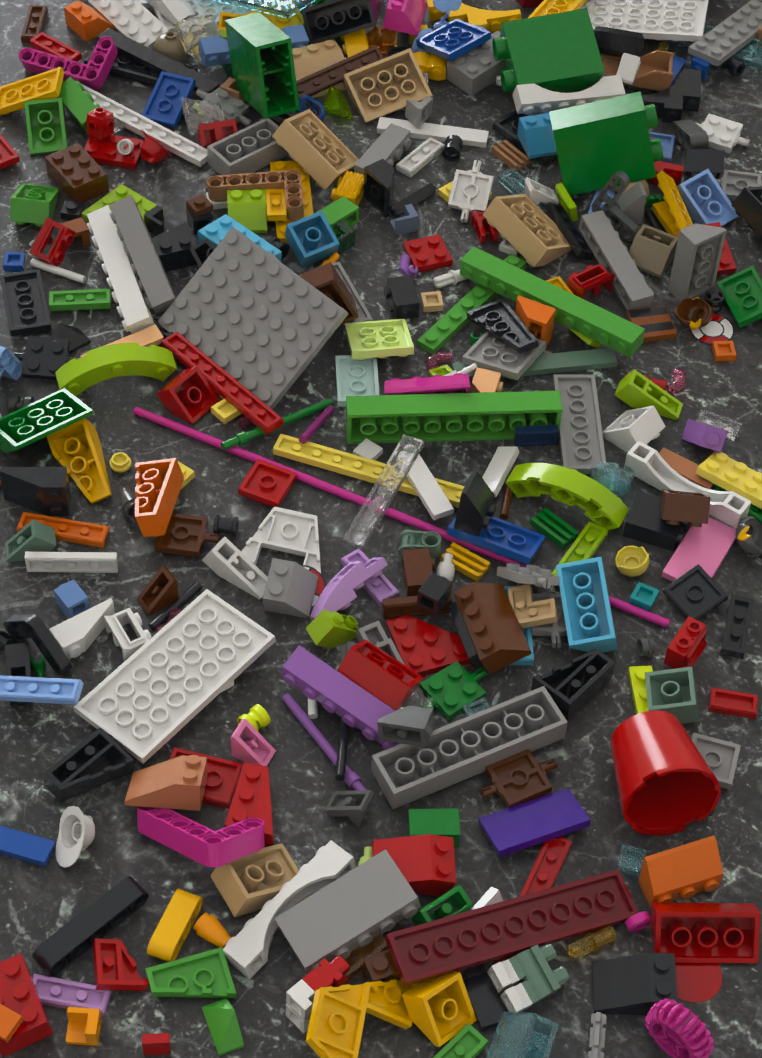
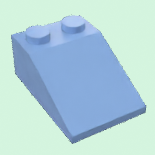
M709 169L678 185V191L689 216L698 224L720 222L722 227L739 217Z

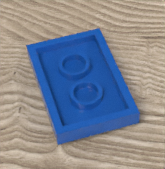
M161 71L142 116L160 125L176 128L196 85L195 79Z

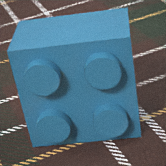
M322 211L286 226L284 236L302 268L328 258L338 251L340 243Z

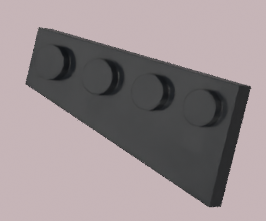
M503 298L466 312L467 319L519 354L539 347L538 340Z

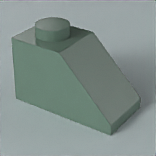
M33 519L5 543L6 561H24L25 551H52L56 547L55 529Z

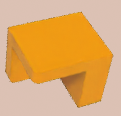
M68 1007L67 1017L69 1022L66 1043L98 1046L102 1023L100 1009Z

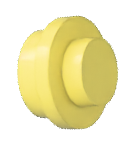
M115 453L110 459V468L118 473L125 472L131 467V459L126 453Z

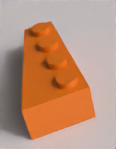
M176 458L135 463L137 470L135 474L137 487H135L136 521L143 537L165 535L184 481Z

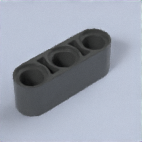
M686 119L671 123V134L676 136L675 139L686 149L708 147L709 139L707 132L693 120Z

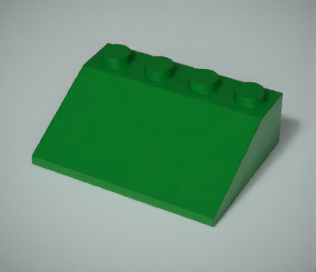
M63 388L1 417L0 449L4 453L16 451L94 414L93 410Z

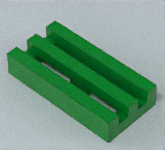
M546 507L542 510V513L539 512L536 515V518L532 517L530 520L531 526L561 549H564L578 537V531Z

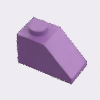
M688 419L682 439L722 452L729 431Z

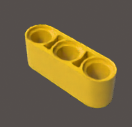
M182 889L175 891L149 941L148 955L166 962L174 961L177 958L201 910L203 897Z

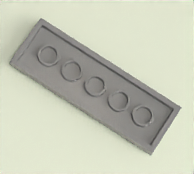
M553 374L554 391H560L563 409L559 430L562 466L575 469L582 474H606L607 464L595 375Z

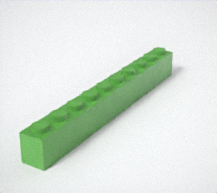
M474 246L460 260V275L489 288L514 302L517 301L519 295L555 308L554 321L630 358L643 344L644 328Z

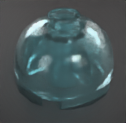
M597 463L595 468L591 467L590 478L621 498L632 488L634 470L628 466L625 469L619 468L618 463Z

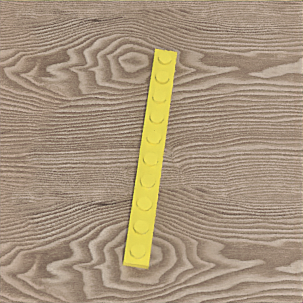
M280 434L273 447L274 455L418 496L403 470L399 467L309 441L302 444L298 438ZM435 478L451 505L458 508L461 493L465 486Z

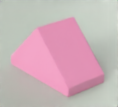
M246 719L241 720L231 736V755L243 762L267 766L276 752Z

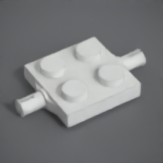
M708 114L702 124L696 123L707 132L709 139L708 147L725 150V152L730 153L737 144L748 147L750 139L740 137L743 129V124L713 114Z
M474 160L472 170L463 171L456 169L448 207L460 209L462 211L460 221H464V223L468 222L470 212H485L488 206L494 176L479 172L482 164L479 160L478 164L477 160Z

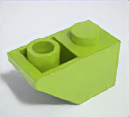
M322 610L306 627V630L317 646L331 649L355 639V634L359 627L357 626V620L351 615L347 616L336 611Z

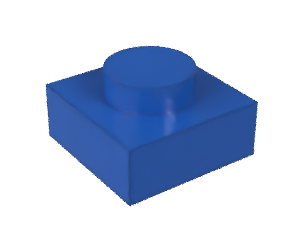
M695 56L691 60L690 69L701 70V80L705 81L708 78L710 63Z
M5 252L3 261L4 271H24L25 252Z

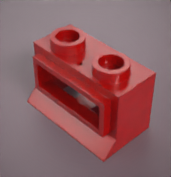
M235 119L199 125V130L196 131L200 146L211 145L238 132Z
M47 217L29 253L59 267L60 263L64 260L69 245L73 242L76 232ZM56 227L60 229V232L46 256L42 252L46 244L50 245L53 242V238L50 236Z
M600 263L595 266L589 265L580 273H572L568 278L567 286L574 295L585 299V293L588 290L594 296H597L600 293L601 284L608 291L612 290L615 273L610 274Z
M688 616L667 647L663 664L673 669L693 667L707 646L705 641L707 630H705L706 624Z

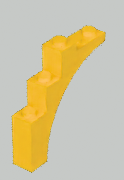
M425 0L430 22L441 20L447 11L440 12L434 7L433 0ZM461 3L457 11L450 10V14L446 19H448V23L455 19H460L475 26H482L487 31L495 33L496 31L501 32L502 22L520 20L521 11L520 9L491 11Z

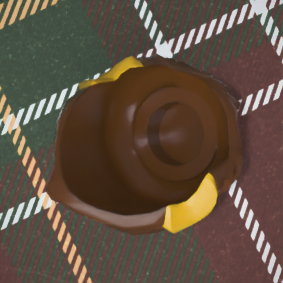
M699 297L684 299L673 310L678 321L684 327L693 330L706 326L714 314L712 307Z

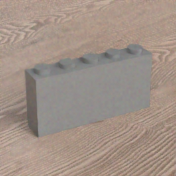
M385 849L274 919L308 974L316 967H319V962L324 958L329 963L337 956L346 959L359 946L364 947L368 945L375 936L392 930L396 923L402 919L414 916L418 909L421 908L417 895Z

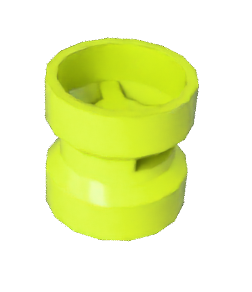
M259 704L250 708L248 714H243L237 719L238 725L242 719H246L257 731L271 723L269 714Z

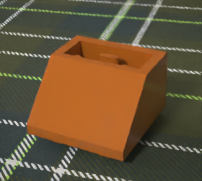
M518 295L515 309L516 315L535 338L546 341L547 347L552 339L556 309Z

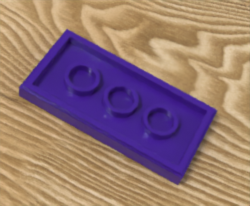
M569 788L478 818L479 826L499 857L590 826V818Z

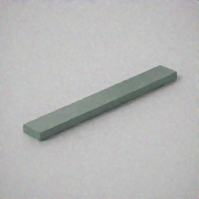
M611 348L541 354L522 376L617 367V359L614 350ZM462 362L452 363V370L458 372L469 365ZM476 370L468 373L470 382H472Z

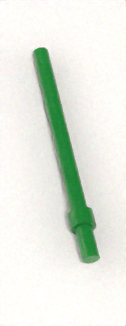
M328 398L282 417L284 424L280 427L324 410L329 405L333 406V400ZM259 427L246 433L242 431L235 434L233 438L221 442V447L225 451L237 445L242 446L247 444L249 440L266 433Z

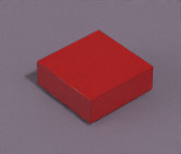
M143 1034V1054H171L170 1034Z

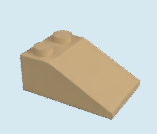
M283 843L264 847L257 852L216 867L211 874V878L233 916L238 917L262 909L268 900H272L280 892L281 887L286 882H290L298 874L299 869Z

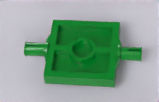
M457 661L420 683L419 689L427 697L428 701L418 707L435 709L442 713L448 721L486 698V692L477 683V681L487 676L484 668H480L470 674Z

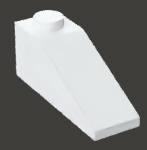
M226 537L220 540L202 559L221 578L259 600L263 597L268 577Z
M110 598L49 629L68 659L76 658L85 652L105 628L104 616L115 614L113 600Z

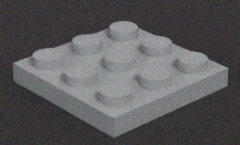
M486 331L463 355L462 363L469 366L476 364L478 368L500 372L501 376L518 380L546 349V341L537 339L539 347L519 354Z

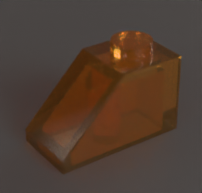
M384 24L376 25L366 34L369 48L377 45L381 53H388L389 46L397 47V32L383 28Z

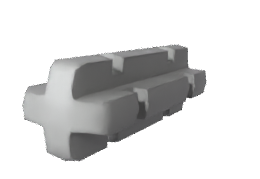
M596 1012L591 1015L590 1025L593 1027H590L589 1049L591 1051H588V1058H604L602 1050H605L606 1028L604 1026L607 1025V1016L601 1012Z

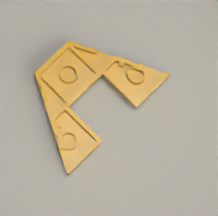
M393 979L386 982L375 981L359 985L347 984L340 985L339 987L319 988L315 991L306 1043L320 1058H358L366 1013L405 1030L412 1027L413 1021L409 1017L402 994L419 983L404 987L401 980Z

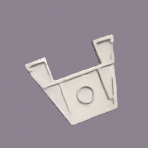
M274 507L259 525L258 531L253 537L249 538L246 546L241 551L255 565L262 547L304 556L303 565L313 567L321 573L317 516Z

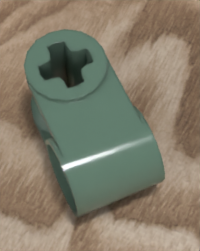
M410 529L401 532L400 540L402 542L398 549L400 557H402V550L429 548L430 557H434L435 560L441 556V536L437 532L414 531Z

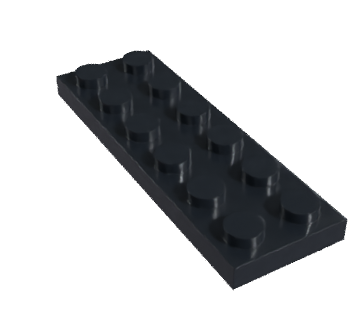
M95 47L84 60V64L88 63ZM119 52L109 72L110 74L152 85L156 84L161 74ZM174 60L198 72V66Z

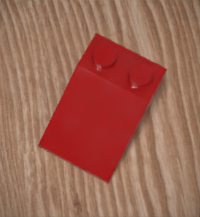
M426 834L372 841V857L386 849L415 893L442 896L452 890L456 884L453 837Z

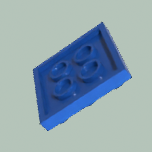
M455 19L417 39L416 43L417 47L453 61L462 54L469 53L473 48L485 44L492 37L490 31L460 19Z

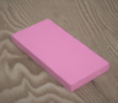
M710 517L708 518V524H702V527L691 526L662 571L661 577L674 582L699 564L713 578L736 541V529Z

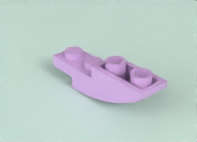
M373 557L364 564L362 561H352L339 571L320 594L310 615L311 620L313 621L322 610L334 612L348 608L352 604L351 601L357 597L354 590L364 586V581L368 578L380 575L382 573L381 569L388 565L384 557Z

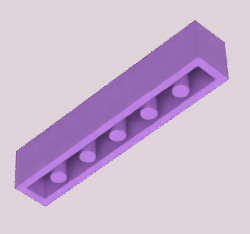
M300 645L282 666L281 676L287 684L297 686L306 697L319 701L325 710L338 714L347 725L355 726L361 730L367 739L377 741L384 750L401 744L379 740L377 721L379 718L395 712L394 709Z

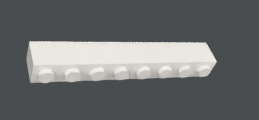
M107 205L87 214L89 219L87 226L90 233L94 234L91 238L95 247H99V250L96 251L101 262L104 261L101 264L103 271L106 275H109L106 278L108 285L111 289H114V292H111L116 304L119 303V306H117L118 313L121 318L124 317L122 321L123 327L126 332L130 331L133 334L155 325L145 302L144 293L138 285V277L131 268V258H128L124 251L125 242L124 240L121 241L117 234L118 224L113 223L109 214L112 210Z

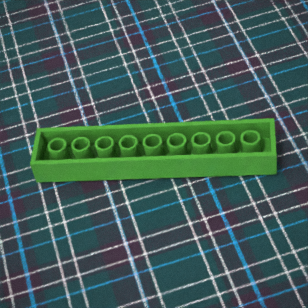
M560 391L346 396L347 444H360L366 438L373 443L514 439L515 427L558 425V430H560L563 410Z

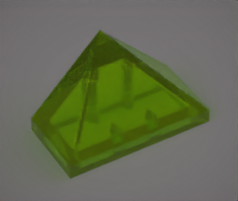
M331 86L323 105L326 113L351 119L353 115L345 95Z

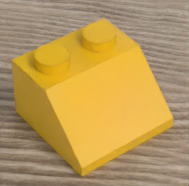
M455 971L422 981L402 994L410 1019L436 1047H440L452 1039L468 1023L471 1025L477 1021L460 972Z

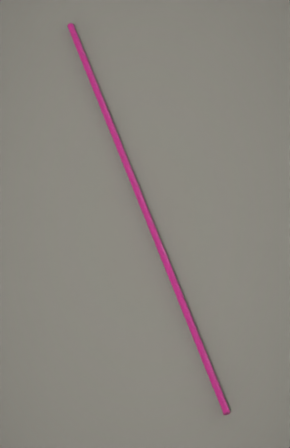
M136 406L134 408L133 414L222 449L221 442L224 441L140 407ZM234 446L225 450L254 463L259 459L297 473L296 480L423 531L437 532L443 539L505 564H518L520 567L526 568L527 564L519 563L514 559L498 555L493 551L477 547L464 540H458L446 534L447 530L240 447ZM609 596L612 607L668 628L671 620Z

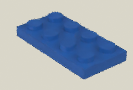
M494 516L490 519L488 528L482 530L480 537L454 529L456 517L448 526L446 533L458 540H464L477 547L485 548L498 555L506 556L530 565L544 544L546 537Z

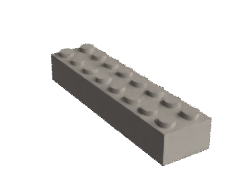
M542 686L433 730L426 747L401 743L372 755L371 772L392 809H396L485 772L486 766L527 749L533 752L564 739L568 722L546 688Z

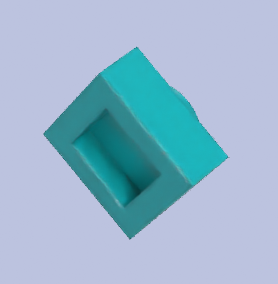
M638 582L629 598V603L650 612L660 590Z

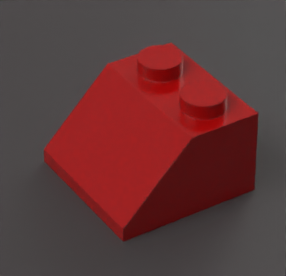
M197 366L183 370L156 393L169 412L190 425L211 409V406L220 401Z

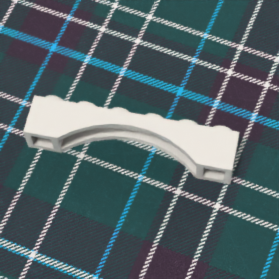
M621 75L604 76L592 87L574 93L550 91L535 83L516 85L512 96L517 114L524 113L528 115L533 112L547 113L553 110L622 96L626 93Z
M637 441L628 451L624 471L660 491L664 489L707 494L711 497L709 517L735 529L739 522L748 516L751 501L733 491L711 490L689 481L671 468L657 450L640 441Z
M332 840L325 846L320 847L315 857L308 864H304L299 869L298 874L290 882H286L281 887L280 892L272 900H268L262 907V910L254 918L249 919L236 936L228 940L223 949L227 961L250 980L268 961L269 948L273 935L278 928L274 918L356 868L353 856Z

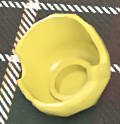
M624 546L617 552L615 558L616 567L621 574L628 577L640 576L646 572L649 566V553L647 554L643 546Z

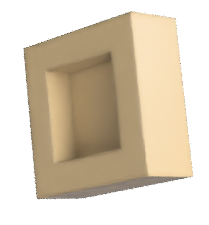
M441 291L421 293L420 299L423 312L443 311L444 304Z

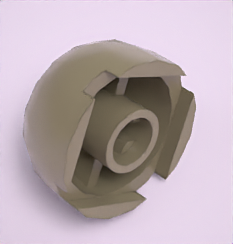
M168 31L161 34L155 41L154 51L184 63L189 59V45L182 34Z

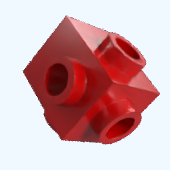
M98 107L87 114L88 135L103 140L114 133L113 112Z

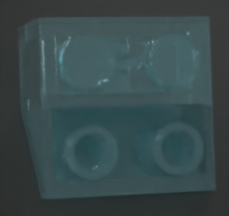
M503 1011L487 1058H549L559 1023L536 1013Z

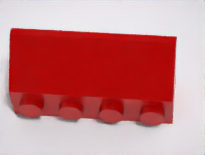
M651 902L653 953H672L675 955V963H759L761 912L754 903Z

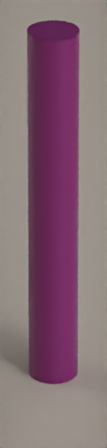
M329 405L299 437L300 443L305 444L334 413L335 408L332 405Z

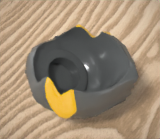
M752 516L744 517L736 528V540L743 551L750 556L762 555V524L757 522Z

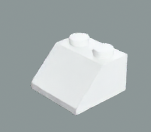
M653 405L625 411L602 434L603 438L628 452L637 441L647 445L651 440L659 437V432L666 426Z

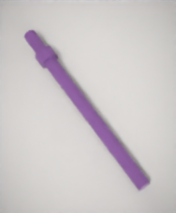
M289 693L285 694L282 697L284 703L336 766L337 752L293 697ZM346 764L344 781L349 788L367 790L361 783L362 779L355 771L352 772Z

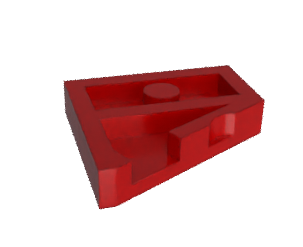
M95 938L93 942L96 990L147 991L149 982L146 978L142 979L136 969L137 963L127 953V948L121 939Z

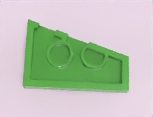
M223 947L145 968L152 997L237 998Z

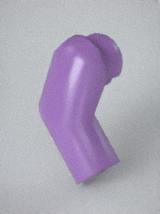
M407 254L401 255L399 271L405 276L411 275V278L416 277L418 268H413L414 265H409L410 256Z

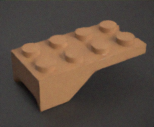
M656 50L641 56L640 67L633 84L623 82V85L657 91L669 88L673 78L672 64L674 53ZM600 53L605 70L604 76L616 75L622 56Z

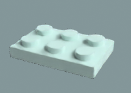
M351 355L335 356L338 407H346V396L380 395L377 357L357 360L352 359Z

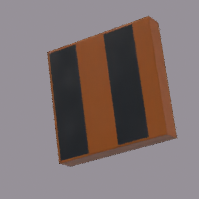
M665 305L632 309L626 312L628 321L645 329L643 343L675 339L677 336Z

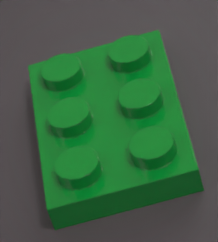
M754 266L717 282L718 288L724 293V299L739 328L762 318V281Z

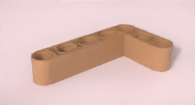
M284 170L217 175L207 179L208 197L214 202L227 201V190L285 189L288 220L295 222L304 218L302 180L299 171Z

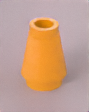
M205 912L193 926V929L197 931L196 935L219 948L223 947L224 949L228 940L232 938L214 914L210 915Z

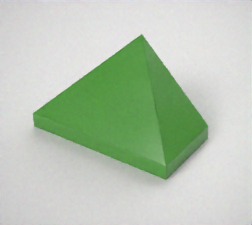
M227 998L201 1007L218 1056L244 1048L235 1010Z

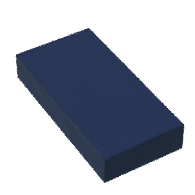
M558 425L515 427L514 446L557 445Z

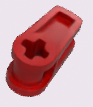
M472 212L471 222L480 244L486 243V230L491 241L497 242L498 230L488 224L487 219L483 216L484 212Z

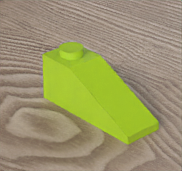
M635 369L620 380L615 392V396L630 407L637 409L654 405L660 416L673 420L679 418L683 403Z

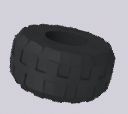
M596 26L593 30L600 53L622 56L623 53L638 57L642 55L644 47L642 33Z

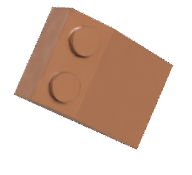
M182 755L133 772L125 798V805L200 811L207 783V757Z

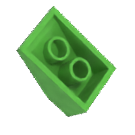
M62 97L25 101L30 155L54 153L67 148L66 118Z
M22 183L10 197V221H15L16 224L20 225L35 223V226L42 227L47 217L53 219L60 188Z

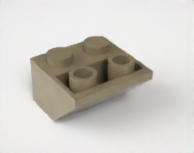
M643 224L635 235L628 253L635 260L638 270L661 278L674 259L678 237Z

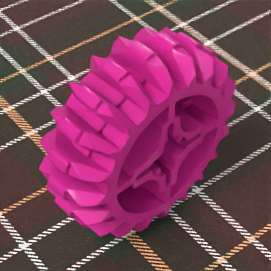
M665 998L655 1003L647 1013L645 1025L649 1030L648 1033L668 1056L672 1058H709L714 1049V1040L710 1036V1031L705 1028V1023L701 1022L698 1016L692 1013L691 1009L685 1008L682 1003L678 1004L676 1000Z

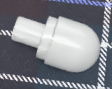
M444 553L443 562H439L436 574L452 582L455 573V565L452 564L453 555Z

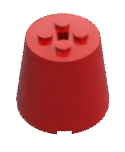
M646 711L628 718L616 728L611 737V751L622 814L625 822L631 825L632 830L650 836L675 834L686 830L685 826L695 820H698L700 823L715 809L721 795L719 782L675 715L666 711Z

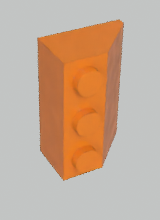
M713 835L644 857L638 884L650 908L651 902H672L680 898L685 900L693 897L696 893L702 891L711 892L718 888L723 876V869L715 836Z

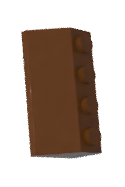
M472 582L453 592L479 659L490 674L532 654L502 584Z

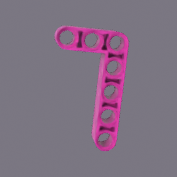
M104 36L97 42L87 64L32 48H23L19 52V59L27 71L40 74L62 67L65 72L63 82L71 77L73 80L79 81L93 90H99L110 72L118 50L113 39L109 36Z
M137 806L138 832L207 867L223 866L257 852L265 846L264 821L259 818L244 819L214 831L167 808Z

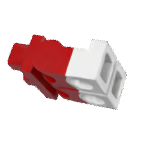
M337 956L330 963L324 958L319 962V967L313 969L286 992V1017L303 1034L308 1031L315 991L321 987H339L349 983L346 973L350 970V965L341 956Z

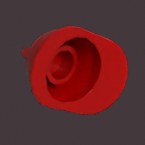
M141 129L146 136L140 146V156L143 160L157 164L165 158H171L169 152L160 143L149 137Z

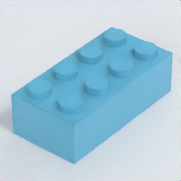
M227 214L198 230V243L206 238L217 247L233 226L268 253L271 252L281 262L282 251Z

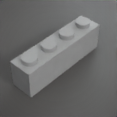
M391 123L355 163L354 172L364 175L365 166L384 159L393 166L397 160H400L404 151L410 148L412 143L410 139L411 131Z

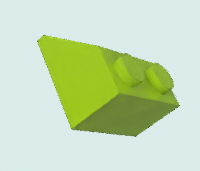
M266 189L227 190L228 216L253 233H267Z

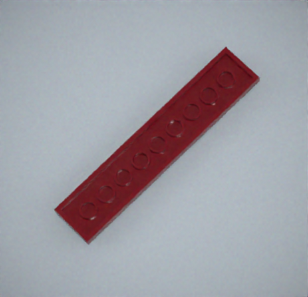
M617 869L388 933L385 940L402 984L405 987L515 955L537 944L541 947L621 924L631 916L639 913L620 870Z

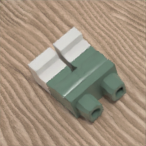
M537 944L514 957L492 965L487 971L497 992L504 991L500 997L511 1017L555 994L570 978L563 966L554 971L551 970L548 962L557 957L552 944L541 947Z

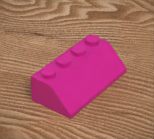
M389 0L383 28L418 36L427 9L426 2L424 0Z
M456 373L451 376L434 375L426 378H393L385 381L384 384L385 395L470 393L469 374Z

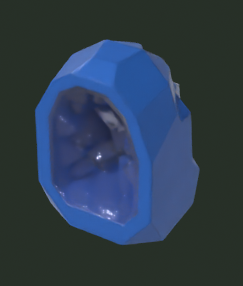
M303 94L299 101L300 110L296 112L301 113L310 109L321 121L324 120L326 111L322 103Z

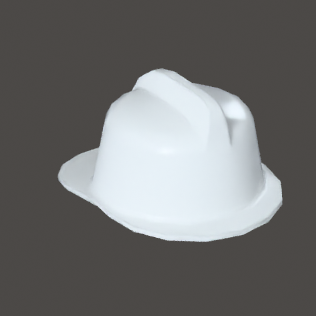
M67 807L60 819L55 855L58 864L64 868L71 867L79 858L81 851H84L93 842L95 837L93 818L84 815L79 807Z

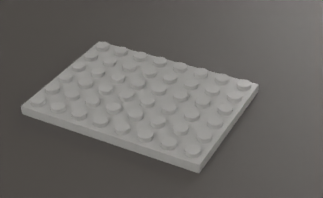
M232 226L158 322L168 332H179L273 410L349 313Z

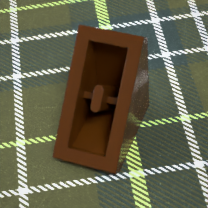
M161 566L137 598V601L148 615H152L170 606L179 597L177 580L166 566Z

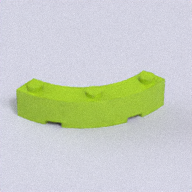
M119 343L86 352V356L79 359L73 358L61 366L55 374L59 390L65 388L77 397L81 392L99 382L120 376H147L165 381L177 367L172 351L156 345L147 347L139 346L138 343Z
M548 463L519 464L514 467L505 482L517 498L540 497L541 494L551 495L553 500L569 506L576 505L585 511L584 515L596 525L608 530L619 528L629 511L623 501L602 484L575 469Z

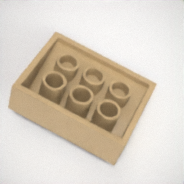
M334 39L292 49L296 81L345 59L341 48ZM343 82L310 97L316 98L344 91L346 88Z
M411 48L346 73L343 78V84L365 124L406 108V101L408 99L421 102L426 96H433Z
M310 109L285 119L272 135L276 143L289 153V156L302 166L304 172L311 175L316 180L317 185L324 190L334 186L338 182L339 177H343L347 170L349 172L354 170V165L359 160Z
M526 194L495 197L483 213L488 224L495 227L500 232V236L508 240L513 245V249L522 254L526 262L532 267L545 266L572 250L557 225Z

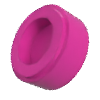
M643 911L628 918L625 921V925L629 932L635 933L647 928L651 924L652 919L647 911Z

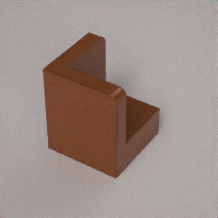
M82 217L60 223L75 231L74 237L78 236L83 246L91 244L89 229Z

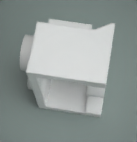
M130 608L111 616H104L107 633L112 632L114 644L116 647L120 646L122 648L124 662L152 638L148 629H142V620L139 614H133ZM130 623L138 637L133 641H130L122 627Z

